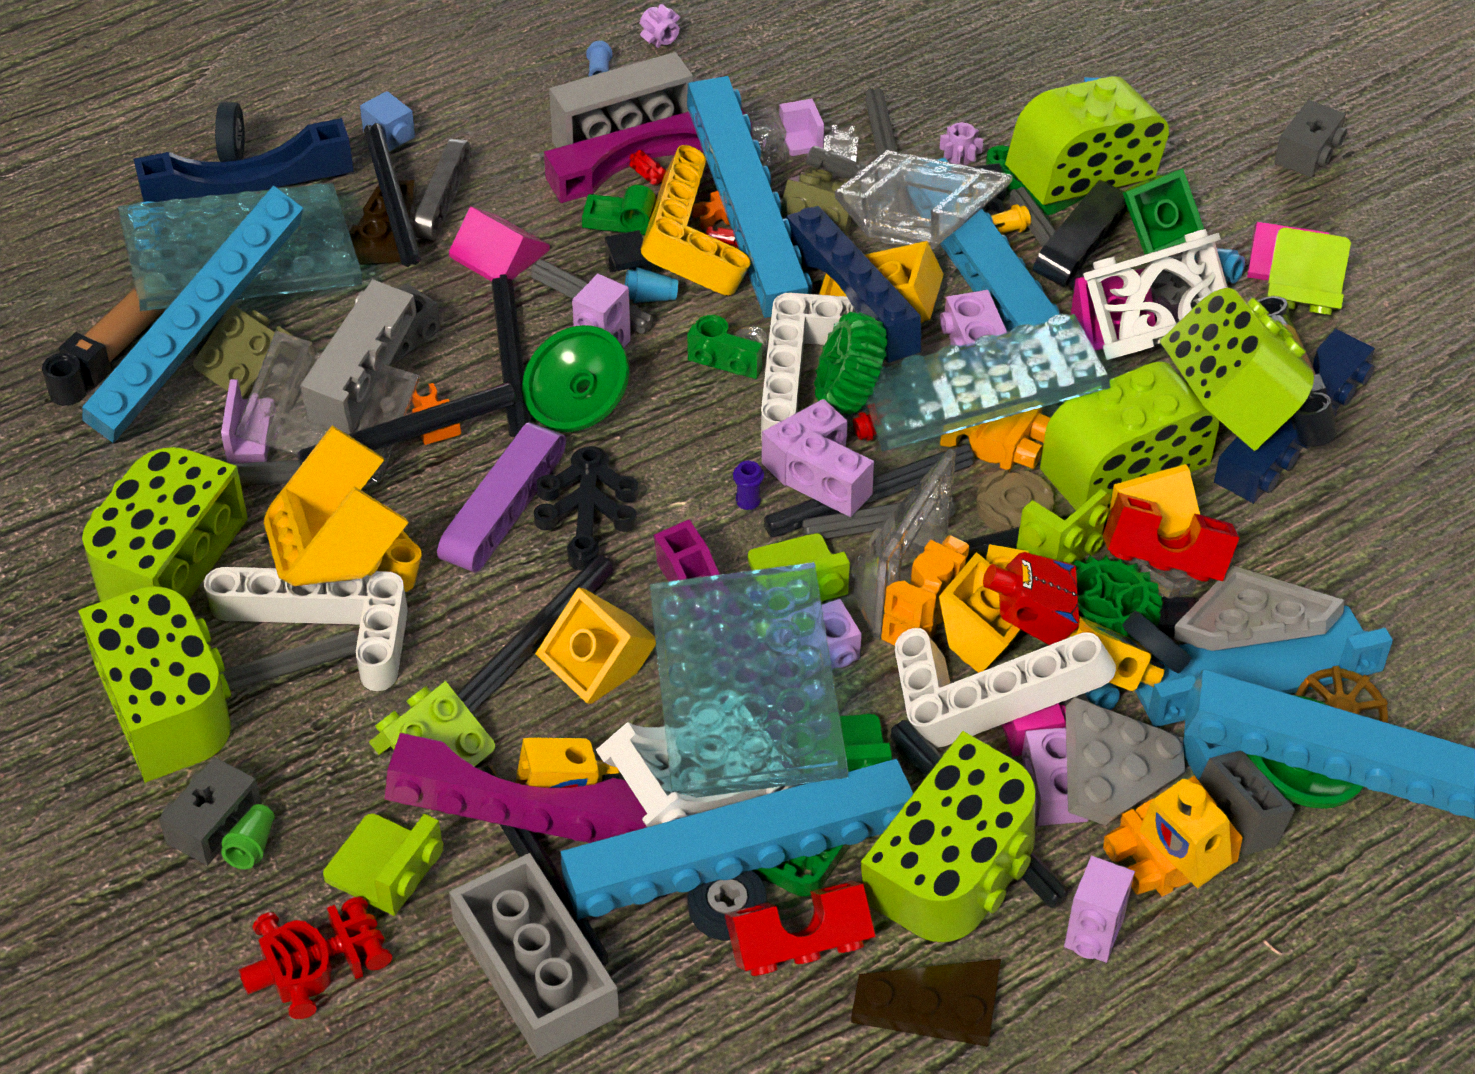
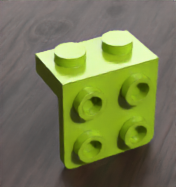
M1281 228L1277 233L1265 297L1279 296L1285 298L1288 308L1293 310L1295 303L1310 306L1309 312L1331 316L1332 310H1340L1344 294L1341 293L1351 246L1350 240L1341 236Z
M1100 489L1066 520H1063L1032 500L1022 509L1016 549L1029 551L1031 554L1072 565L1075 560L1081 561L1088 554L1094 555L1104 542L1102 533L1104 523L1110 513L1108 508L1110 493Z
M818 533L754 548L748 552V563L771 614L848 595L850 562L844 551L831 555L824 538Z
M446 681L432 692L425 686L406 701L411 708L402 716H399L394 710L375 725L380 733L369 741L378 755L390 746L394 750L400 733L442 741L456 755L474 767L495 749V743Z
M371 813L366 815L323 870L325 882L354 897H364L368 904L395 916L443 852L444 843L441 838L439 820L423 814L413 829L409 830L377 814Z

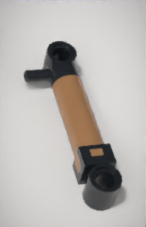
M188 243L170 245L163 251L162 263L160 265L139 256L132 259L131 268L147 277L86 334L82 335L75 332L59 347L60 353L50 356L42 364L44 380L52 402L61 406L76 404L86 396V384L95 388L112 372L110 362L171 305L202 269L199 253L195 246Z
M1279 296L1259 299L1258 302L1269 312L1268 315L1274 321L1279 320L1294 335L1293 338L1304 348L1290 317L1286 299ZM1305 353L1302 358L1312 369L1314 382L1304 404L1289 419L1293 429H1296L1298 441L1301 444L1312 447L1322 446L1331 442L1336 437L1337 429L1331 398L1327 395L1326 387L1320 374L1316 375L1308 355Z

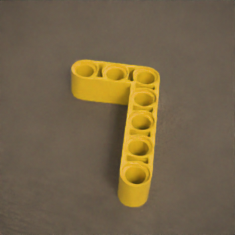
M681 145L677 148L663 177L641 246V253L649 262L717 293L733 295L751 264L750 259L743 251L687 226L706 158L700 150L689 145Z

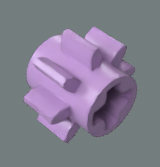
M660 4L659 7H650L641 17L639 24H641L644 30L640 33V36L649 44H654L657 48L661 44H671L679 34L680 28L675 22L678 21L680 16L663 4Z
M960 122L947 127V135L944 134L940 137L939 149L944 150V158L948 159L950 163L964 166L975 162L976 154L982 153L983 139L978 138V129H975L968 123Z

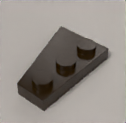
M399 180V186L412 227L417 194L415 180ZM378 184L363 208L364 215L358 225L353 224L349 230V239L345 246H339L334 254L337 265L401 262Z
M1001 959L859 974L851 1023L988 1047Z

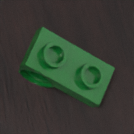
M643 185L628 187L624 198L588 194L582 214V228L625 233L640 230L641 234L645 235L655 206L656 196L650 188Z
M718 315L703 316L691 326L687 333L689 361L757 380L762 371L763 343L728 334L727 321Z

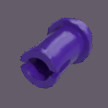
M743 461L733 472V480L737 484L736 501H738L737 505L741 509L752 510L757 508L761 502L760 484L764 480V471L754 461Z

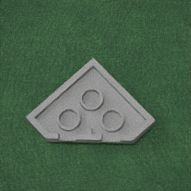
M1232 565L1226 572L1223 582L1218 580L1177 622L1174 639L1192 644L1197 648L1215 651L1326 634L1342 616L1344 600Z
M1076 697L1065 706L1069 813L1106 826L1164 786L1166 787L1185 772L1183 737Z

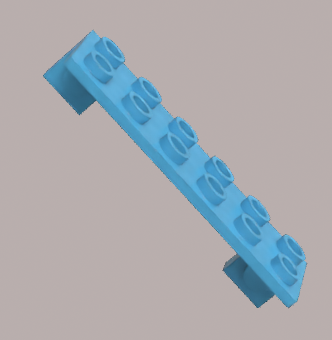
M1344 606L1342 616L1326 634L1215 651L1197 648L1189 643L1179 645L1191 657L1190 662L1180 673L1172 671L1156 656L1151 654L1152 660L1164 664L1163 678L1160 683L1154 684V687L1140 682L1135 692L1154 727L1164 726L1185 720L1188 693L1203 669L1283 693L1293 694L1297 692L1299 686L1308 675L1323 669L1332 668L1333 666H1339L1341 669L1353 671L1361 676L1383 671L1393 639L1386 628L1369 632L1363 631L1348 606ZM1332 677L1318 680L1323 686L1333 684Z

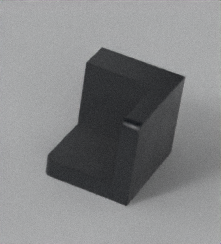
M640 230L605 237L606 264L610 273L636 267L652 272L651 262L644 258L641 253L643 237Z

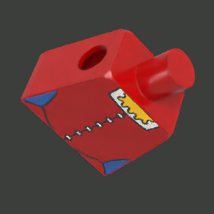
M1022 552L1018 553L1005 568L995 564H991L987 568L983 577V586L999 593L1000 616L1006 622L1048 645L1066 639L1079 626L1076 566Z

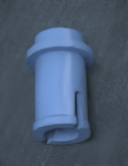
M593 42L586 51V56L589 60V77L609 71V61L613 57L612 49L606 42Z

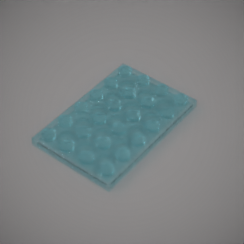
M334 184L278 188L303 207L301 223L236 300L362 285V272ZM269 190L245 191L236 194L208 195L198 198L171 199L161 202L134 203L132 205L118 206L120 225L140 311L168 308Z
M1059 314L1049 318L1047 322L1033 326L1029 324L1019 325L1008 333L997 336L984 335L969 344L962 346L948 345L941 348L937 353L926 356L913 355L905 358L898 364L887 367L882 365L883 369L880 371L879 381L874 386L873 394L868 396L866 406L881 451L883 452L1111 387L1108 374L1076 315Z
M815 562L650 584L672 792L699 798L849 778Z

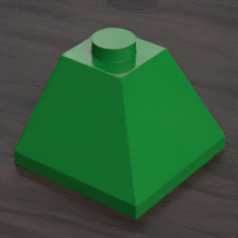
M1183 168L1157 175L1133 185L1123 192L1144 255L1186 242L1184 235L1204 229Z

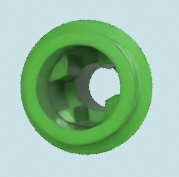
M261 804L253 805L223 837L221 853L228 864L238 869H250L254 864L262 860L272 823L275 819V815L270 808Z

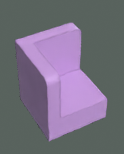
M813 99L779 104V132L791 156L807 154L812 146L823 148L824 123Z

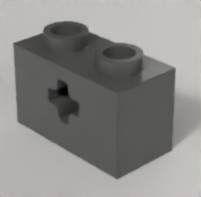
M1308 99L1281 134L1274 163L1313 177L1320 166L1326 167L1334 147L1340 148L1347 133V129L1343 128L1346 113Z
M1243 751L1209 758L1199 782L1216 802L1217 807L1223 811L1243 837L1240 852L1243 855H1248L1276 847L1295 811L1294 807Z
M214 757L204 769L198 770L193 775L188 787L178 798L170 801L165 806L159 821L166 844L208 866L222 850L223 837L253 805L262 804L256 778Z

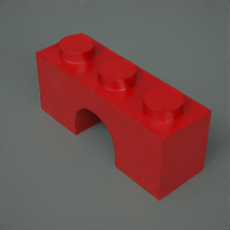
M1118 492L1102 535L1107 550L1113 556L1127 561H1132L1133 558L1148 561L1154 568L1163 571H1171L1172 568L1186 571L1187 575L1199 581L1206 582L1211 578L1223 582L1239 541V536L1232 523L1194 513L1190 526L1183 534L1177 537H1164L1157 533L1162 520V514L1156 502Z
M852 880L810 891L814 906L812 920L803 930L794 933L787 932L783 928L777 906L768 902L724 913L736 966L744 971L750 970L752 976H758L778 970L777 963L794 959L795 964H805L819 960L821 958L820 952L837 947L838 953H845L863 948V940L876 937L864 884Z

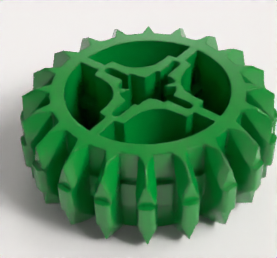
M850 311L834 324L833 331L828 333V339L825 345H822L823 350L818 358L819 364L815 370L817 374L814 381V386L816 387L815 397L818 401L825 399L838 413L849 415L853 412L857 413L861 406L867 403L868 396L873 394L874 386L879 381L878 377L883 369L882 364L886 357L885 347L888 343L885 337L887 334L882 322L875 320L872 316Z
M1107 554L1100 561H1097L1091 555L1085 563L1075 560L1073 565L1076 566L1079 616L1131 639L1134 638L1122 627L1124 621L1131 615L1129 613L1134 611L1140 612L1155 626L1159 625L1162 596L1159 595L1158 583L1151 582L1150 572L1139 573L1138 563L1128 566L1122 559L1110 561Z

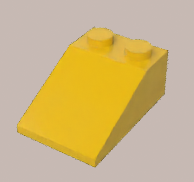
M928 241L865 254L869 261L921 315V323L930 320L944 274ZM826 273L819 295L846 296L839 285Z

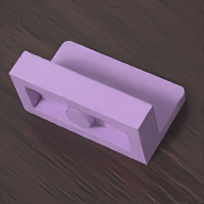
M230 379L221 430L227 463L267 462L275 410L273 399H242L238 379Z

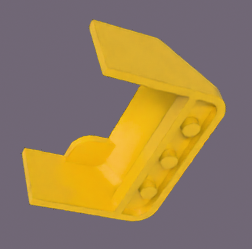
M333 425L271 503L264 518V526L278 577L292 586L362 579L366 575H373L379 568L384 553L409 523L406 518L361 491L382 464L384 458Z

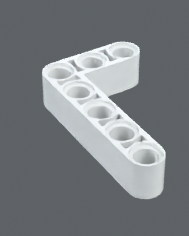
M784 293L774 299L761 406V441L762 431L797 413L804 344L825 345L828 333L833 331L834 324L844 314L847 315L850 311L856 313L846 296Z
M220 567L206 575L204 588L211 613L217 619L224 621L360 625L356 645V659L362 684L369 690L383 691L390 688L396 682L408 613L403 580L396 573L376 571L373 575H366L362 579L303 586H292L280 579L276 568Z
M921 628L908 629L898 637L895 643V655L907 717L917 732L936 748L952 744L962 731L973 736L1102 687L1109 683L1116 672V664L1099 637L1087 632L1069 637L951 684L945 657L926 631Z

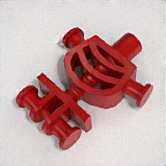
M361 896L347 900L342 905L341 912L344 917L350 919L342 922L335 904L327 907L329 921L335 933V937L327 938V940L323 938L316 928L306 921L293 920L279 927V918L274 912H267L258 917L253 923L252 929L257 935H263L258 940L263 960L238 969L247 995L275 985L282 1003H292L288 1008L289 1016L293 1019H305L314 1015L317 1010L316 1003L310 1000V997L323 993L330 985L332 972L331 956L344 953L355 980L363 977L359 959L362 955L366 954L367 956L365 959L367 969L375 971L386 967L391 962L392 955L389 950L384 949L382 946L385 938L380 930L375 929L377 927L375 916L367 914V900ZM303 942L308 943L310 946H309V947H305V945L303 944ZM321 961L320 967L312 974L311 965ZM302 968L300 978H295L294 972Z

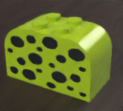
M1111 76L1071 84L1045 91L1025 106L1016 121L1005 165L1042 205L1087 195L1099 180L1114 187H1120L1155 177L1168 139L1169 126L1167 121L1121 77Z
M1222 288L1203 298L1160 340V343L1202 405L1251 449L1256 451L1304 404L1311 392L1314 374L1302 358L1306 350L1293 338L1294 335L1279 320L1274 321L1268 315L1269 312L1254 297L1247 301L1236 290Z
M1153 362L1079 392L1065 401L1053 414L1046 427L1040 470L1075 510L1080 508L1100 489L1110 493L1109 504L1111 503L1114 484L1184 464L1188 466L1190 473L1210 465L1219 428V420L1202 405L1191 387L1168 363Z
M176 447L157 449L140 457L123 478L116 481L112 492L101 506L94 509L90 520L83 530L82 541L100 602L144 587H164L181 594L188 602L248 520L237 466Z
M144 587L78 610L94 665L145 783L207 760L223 748L231 732V722L225 700L231 697V692L223 673L219 674L225 671V667L217 647L211 649V646L207 644L211 642V637L204 619H195L188 602L181 594L164 587Z
M962 731L861 860L862 880L868 905L915 935L929 941L950 942L970 934L988 912L993 914L999 909L1006 895V887L1013 878L1019 880L1030 864V854L1035 844V786L1028 771L1015 760Z

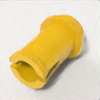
M1015 204L1011 206V210L991 216L994 225H996L995 227L1001 235L1014 230L1023 232L1027 226L1031 225L1030 213L1024 205L1019 206Z

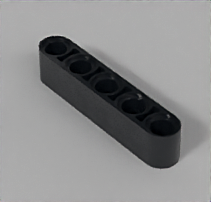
M1099 180L1043 246L1036 258L1032 271L1066 288L1123 217L1128 208L1123 196L1124 191Z

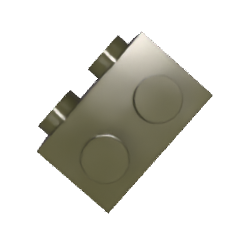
M812 169V172H801L800 175L787 179L780 213L782 219H784L787 215L800 212L804 208L819 206L841 231L848 236L855 204L870 199L872 191L865 189L864 183L861 181L845 178L844 182L832 179L831 172Z
M232 304L195 358L193 367L227 391L230 379H238L242 399H248L278 353L298 364L305 352L293 344L297 338L280 326H277L275 331L268 328L271 320L256 310L252 309L247 314Z

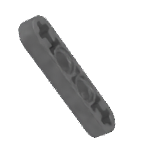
M449 139L416 213L414 233L417 238L429 240L437 238L469 163V141Z

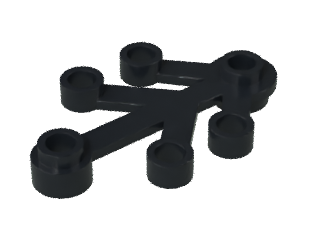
M594 446L583 447L575 451L571 457V466L558 475L547 474L537 480V495L545 501L557 499L560 496L561 490L577 480H581L579 488L554 505L546 503L538 505L534 509L535 526L541 530H551L557 526L560 519L578 508L576 536L573 537L567 546L569 565L580 571L599 555V545L592 538L595 508L609 518L618 531L628 532L637 525L636 510L629 505H617L596 488V483L600 480L615 491V496L619 501L627 503L637 499L639 495L638 481L631 476H619L609 468L608 454L603 449ZM627 517V518H629V519H627V520H622V519H620V518Z

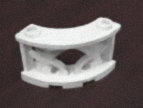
M1206 229L1184 235L1186 240L1184 243L1116 263L1114 256L1093 262L1094 270L1083 273L1085 281L1087 280L1105 343L1103 349L1106 360L1154 347L1178 323L1175 322L1170 311L1164 306L1154 302H1143L1150 286L1162 270L1179 276L1191 286L1180 300L1178 306L1179 321L1192 310L1190 303L1196 294L1200 298L1194 299L1193 302L1198 304L1212 292L1228 288L1215 241L1221 240L1219 233L1207 235ZM1183 252L1182 262L1168 257ZM1195 254H1196V258H1197L1198 264H1197V263L1195 262V260H1194V255H1195ZM1150 262L1140 276L1130 268ZM1111 276L1121 277L1124 282L1121 289H1110V292L1119 297L1128 296L1126 303L1108 305L1101 281ZM1140 310L1156 314L1157 322L1153 327L1147 324V318L1150 315L1139 316ZM1110 312H1122L1119 340H1117Z
M733 692L705 712L686 720L687 728L670 732L666 726L641 727L627 722L596 749L604 763L619 769L647 812V815L642 819L647 827L792 788L801 779L797 770L793 768L761 723L753 707ZM749 726L757 739L744 744L743 730ZM714 748H717L716 753L708 752ZM766 751L774 764L757 776H753L752 772L762 769L764 760L759 757H749ZM691 760L702 767L721 768L726 766V769L717 789L713 794L693 790L674 781L679 773L681 762Z

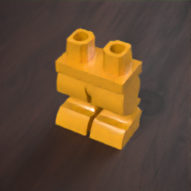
M975 374L961 394V397L958 398L943 419L940 446H956L962 436L967 435L977 458L989 463H1000L999 468L1009 469V472L1015 463L1034 469L1041 458L1043 445L1032 441V438L1044 443L1046 427L1051 418L1042 414L1044 402L1034 398L1030 401L1029 398L1018 393L1009 394L1006 386L995 384L990 376L984 377Z
M951 535L947 536L942 544L930 540L924 547V552L919 554L912 564L910 584L906 581H897L886 587L882 640L895 646L898 637L903 632L912 628L923 629L932 639L936 633L937 625L944 621L939 596L965 566L966 557L969 552V545L966 542Z
M1195 775L1189 779L1192 783L1202 786ZM1206 791V797L1217 806L1216 802ZM1151 799L1135 811L1131 809L1122 814L1120 827L1104 836L1103 848L1112 862L1116 863L1129 856H1132L1136 861V864L1127 867L1135 871L1131 888L1136 895L1156 889L1161 897L1173 892L1174 887L1184 886L1190 883V881L1140 832V827L1150 803L1154 800ZM1230 822L1232 865L1238 862L1243 837Z

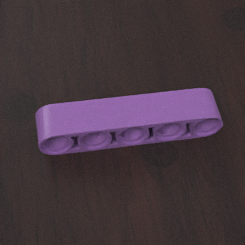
M530 422L526 423L444 531L437 548L438 558L474 573L479 572L537 493V480L543 475L551 474L559 463L566 446L565 435Z

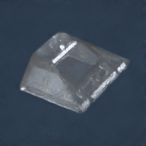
M886 150L835 191V198L867 237L879 239L885 244L910 245L928 241L933 250L1012 182V175Z
M275 331L235 431L236 437L298 456V452L301 449L317 445L330 427L309 421L300 387L321 353L316 352L311 341ZM383 364L367 407L354 432L406 416L420 376ZM395 444L373 450L382 456L384 461L370 479L378 482L381 481Z
M948 449L892 512L882 529L877 527L874 530L865 555L859 554L852 566L851 576L855 578L854 596L872 636L879 640L881 639L883 615L885 614L886 587L900 581L902 558L906 551L910 549L921 554L930 540L940 544L948 532L956 451Z

